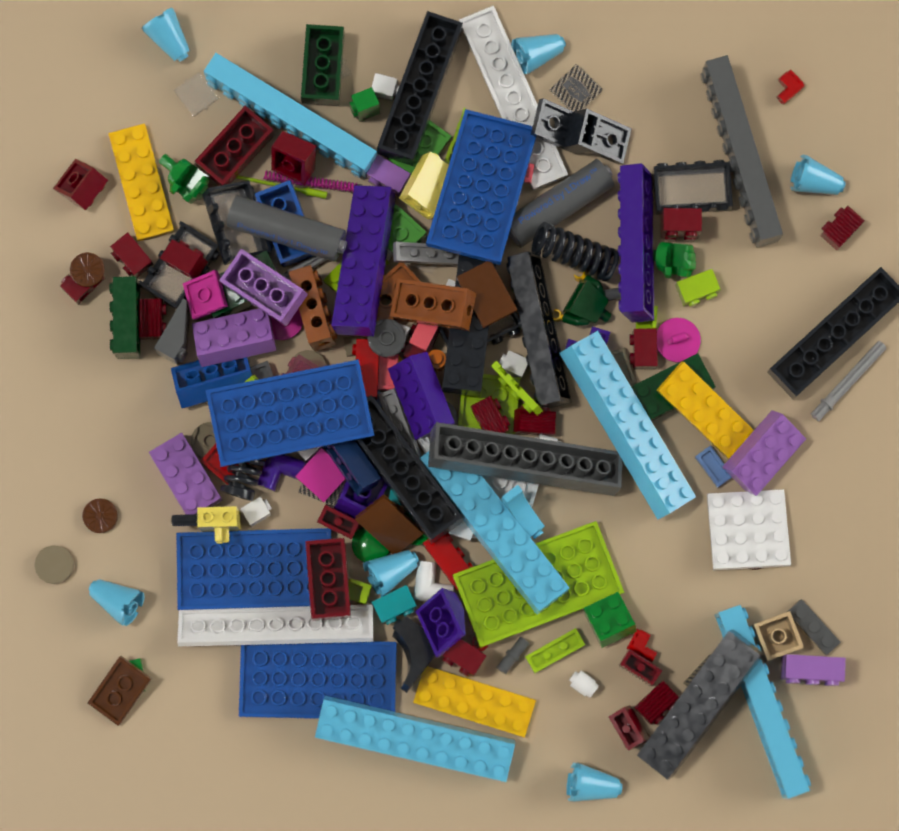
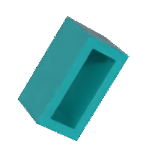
M407 585L372 601L381 623L386 622L387 625L396 622V617L402 614L405 617L414 613V608L417 607Z

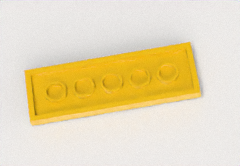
M145 123L108 133L137 241L175 232Z
M681 361L657 389L728 460L754 431L685 362Z
M428 666L421 675L413 701L415 704L524 738L536 702L534 699Z

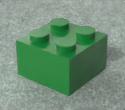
M619 592L583 608L585 617L601 648L637 632L636 624Z

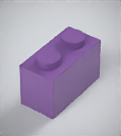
M377 155L366 176L369 179L368 182L373 186L391 187L394 194L400 197L411 173Z

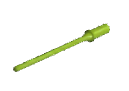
M240 175L236 177V179L249 180L250 182L270 186L279 184ZM294 187L295 191L302 192L306 196L327 198L328 192L309 187Z

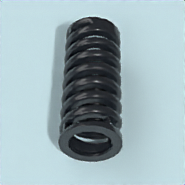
M548 222L541 223L535 233L531 247L532 254L540 256L542 253L543 258H548L551 254V261L557 262L560 258L561 265H566L569 262L571 269H575L578 266V271L582 273L587 269L589 276H593L597 271V279L605 282L610 280L619 261L617 249L609 248L607 245L601 246L599 242H592L589 238L583 239L581 235H574L571 231L565 232L563 228H555L553 224ZM559 234V238L555 243L556 236ZM614 256L613 264H610V260Z
M259 459L229 465L227 471L233 475L224 476V481L228 485H222L219 491L244 500L253 501L255 490L241 483L257 486L259 481L244 473L260 476L262 471L246 463L264 466L265 461Z

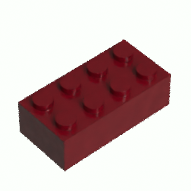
M244 106L194 162L217 185L231 184L274 137V130L247 106Z
M345 539L305 541L312 621L351 618Z

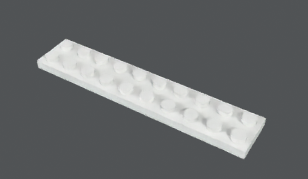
M491 6L460 19L459 21L463 23L462 30L501 118L533 126L538 105L495 7ZM536 137L529 162L530 164H535L530 184L533 190L568 176L556 146Z
M350 605L351 618L312 621L310 606L179 610L177 643L179 647L373 642V605Z

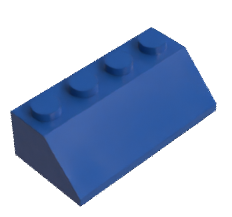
M247 357L223 362L219 366L214 364L202 367L199 360L171 368L175 390L182 409L207 402L205 390L244 383L252 376Z

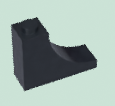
M405 616L402 621L399 619L392 629L395 631L392 637L401 645L407 658V676L401 687L407 693L433 660L435 653L424 629Z

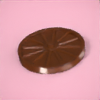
M81 253L71 262V277L80 286H94L104 276V263L94 253Z
M102 498L90 501L85 506L82 514L85 526L95 533H105L115 526L118 517L115 506L110 501Z

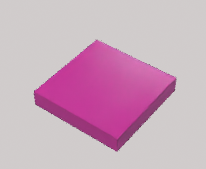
M217 270L182 283L190 313L194 320L228 307Z
M322 448L315 453L295 476L322 502H325L345 480V477L334 461Z

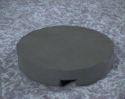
M391 319L377 321L374 336L367 337L371 350L378 356L385 358L393 357L400 353L406 341L405 331L401 324Z

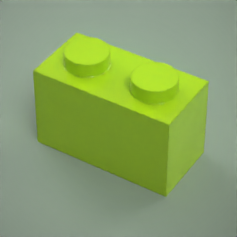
M713 269L680 280L675 285L683 306L689 305V307L699 304V300L704 298L711 300L717 297V293L721 290Z

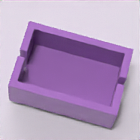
M786 654L781 657V680H786L787 684H797L800 681H805V685H817L820 682H825L824 686L839 685L840 682L845 681L846 658Z

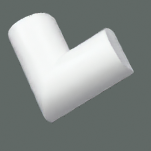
M418 562L414 600L426 602L441 588L453 591L454 585L435 583L437 563Z

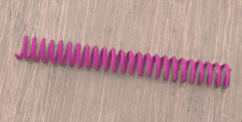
M271 170L267 178L268 171H265L264 179L266 181L270 179V181H277L279 183L281 180V183L290 180V178L286 180L285 176L282 180L283 175L280 174L279 177V173L276 174L275 178L274 171L271 178ZM312 176L310 181L308 179L304 185L309 187L311 184V187L315 186V188L319 187V189L321 186L323 189L326 186V189L330 188V190L334 189V191L336 188L338 191L341 188V191L345 190V192L349 191V193L351 190L352 192L354 190L353 182L351 187L350 182H348L346 188V181L343 184L342 180L340 185L339 180L336 181V185L335 180H333L331 186V179H329L327 186V178L325 183L324 178H322L321 184L320 178H318L316 184V177H314L312 184ZM292 179L290 180V181L292 182V184L294 185L296 181H294V180H292Z

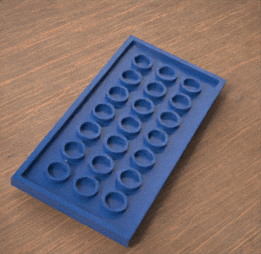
M465 109L426 246L501 265L536 137L531 135L533 126Z
M359 359L205 390L221 467L374 436Z
M331 529L229 531V542L223 544L215 542V532L176 533L177 610L310 606L305 541L331 539Z
M397 642L241 645L239 717L319 719L324 696L395 712Z

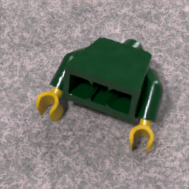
M579 272L582 274L581 277L574 274V279L579 283L563 310L565 314L563 315L558 309L553 310L559 313V317L554 318L555 322L562 320V322L573 326H587L590 323H596L598 319L607 322L611 317V312L605 309L608 299L605 297V291L601 282L589 275L586 276L585 272Z

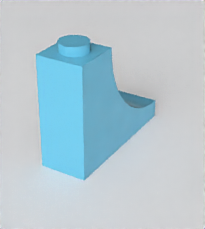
M519 485L502 496L501 501L530 538L536 539L544 533L542 531L545 527L526 500Z

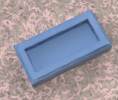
M711 445L695 456V459L717 488L732 478L722 468L724 463Z

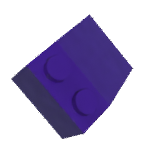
M381 477L376 487L357 496L346 480L334 508L355 518L356 515L384 494L387 484Z
M441 588L416 610V614L436 657L439 658L465 635L464 607L456 592Z

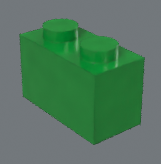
M372 87L351 95L352 102H349L350 110L353 117H357L359 122L380 114V104Z

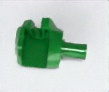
M164 154L160 158L159 164L170 171L168 175L170 193L173 195L175 193L181 194L182 199L190 204L200 200L203 197L202 194L208 188L210 177L190 161L182 159L177 163L167 154Z
M660 242L657 250H654L656 267L664 274L665 278H671L672 275L690 277L693 270L696 269V253L691 244Z

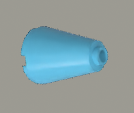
M169 8L162 12L163 14L156 16L142 26V30L171 59L181 62L189 56L187 53L190 50L173 8Z
M558 34L519 37L511 42L513 51L524 74H529L562 53L566 46L564 38Z
M803 154L800 156L803 159L801 162H796L790 182L794 183L793 187L790 186L792 191L838 195L839 192L844 190L845 181H843L844 179L841 175L808 155Z
M410 550L366 561L363 563V569L365 572H369L367 579L378 595L380 594V597H383L418 567L419 559L415 552L411 553Z
M101 579L93 581L89 586V595L123 626H128L137 617L138 612L136 610L138 606L142 607L144 602V593L137 589Z
M573 762L570 768L574 769L573 773H568L566 794L570 795L568 801L617 798L618 794H621L622 783H620L618 778L581 763Z

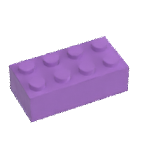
M240 249L219 280L224 286L285 326H287L308 295L302 288L242 249Z
M261 309L192 323L197 357L202 367L276 351L271 317Z
M771 410L722 468L746 492L748 491L750 494L757 496L806 438L782 413Z
M182 432L149 452L185 514H197L198 507H213L223 501Z

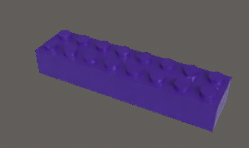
M642 163L621 165L620 172H618V182L620 184V190L618 191V200L620 202V209H618V218L620 220L618 236L621 238V245L618 246V253L621 257V263L618 264V271L621 275V282L618 283L621 300H619L618 307L619 311L632 323L654 321L653 175Z
M354 185L345 239L347 245L342 257L331 324L337 335L374 336L396 195L391 187Z

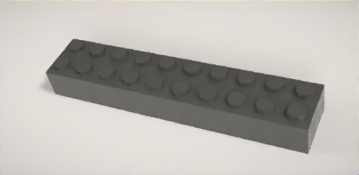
M725 55L707 60L702 68V73H700L703 84L706 83L708 89L706 90V96L713 105V108H711L712 116L718 121L717 132L719 137L722 136L723 138L722 148L724 154H728L730 160L728 161L730 162V172H733L735 177L733 184L735 189L739 190V203L746 212L744 215L745 223L747 226L750 225L751 232L749 234L752 244L755 243L756 248L776 243L783 235L782 228L729 57Z
M438 422L435 423L430 431L428 467L615 496L622 488V459L617 451Z

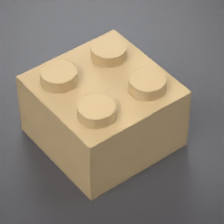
M790 611L751 625L755 632L756 641L764 653L762 656L764 662L804 648Z

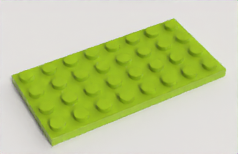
M597 521L535 543L570 587L567 593L538 615L494 559L452 575L480 648L579 611L616 592H619L620 595L625 593Z

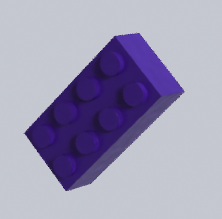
M428 352L411 355L388 369L415 440L429 437L430 431L436 422L451 425L455 423Z

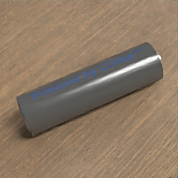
M598 159L590 162L516 211L509 236L519 248L524 247L533 241L541 223L548 222L555 226L613 188L615 184L611 177L613 176L612 171Z
M239 195L234 198L227 217V227L333 262H336L340 253L343 254L347 241H344L346 236L344 229Z

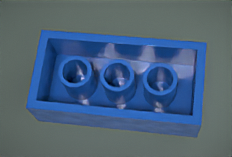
M290 180L255 193L258 202L305 217ZM273 242L283 268L315 256Z

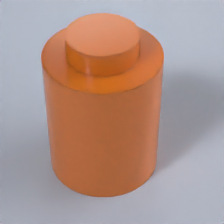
M437 349L429 352L428 355L435 372L442 371L446 363L444 352Z

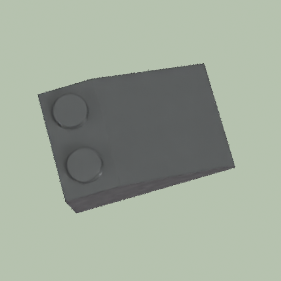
M182 299L154 347L158 355L176 365L180 362L183 363L188 355L186 351L188 347L190 309L185 299Z

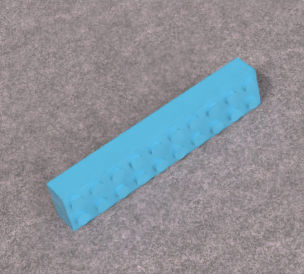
M218 53L214 54L203 71L208 86L214 90H222L224 92L223 95L231 100L235 98L242 107L247 106L256 111L255 114L262 119L266 117L274 127L278 129L282 127L287 130V133L293 134L304 141L311 142L319 150L320 155L325 158L331 157L341 168L347 167L354 176L358 178L362 176L366 179V174L377 157L376 150Z
M596 331L560 352L559 354L657 520L696 497L600 333Z
M429 451L419 458L461 514L463 521L537 615L568 592L570 587L482 475L428 467Z
M738 605L715 614L723 638L728 631L735 630L761 650L760 646L754 642L755 632L752 626H748L746 619H749L745 608ZM760 659L742 683L741 688L782 798L789 799L810 791L809 786H811L808 775L803 773L804 763L801 756H797L795 749H797L796 742L793 737L790 738L788 730H790L787 719L782 717L783 707L780 700L776 701L774 683L769 682L767 677L769 674L768 667Z
M324 696L315 738L503 782L507 781L515 748V740L329 696Z

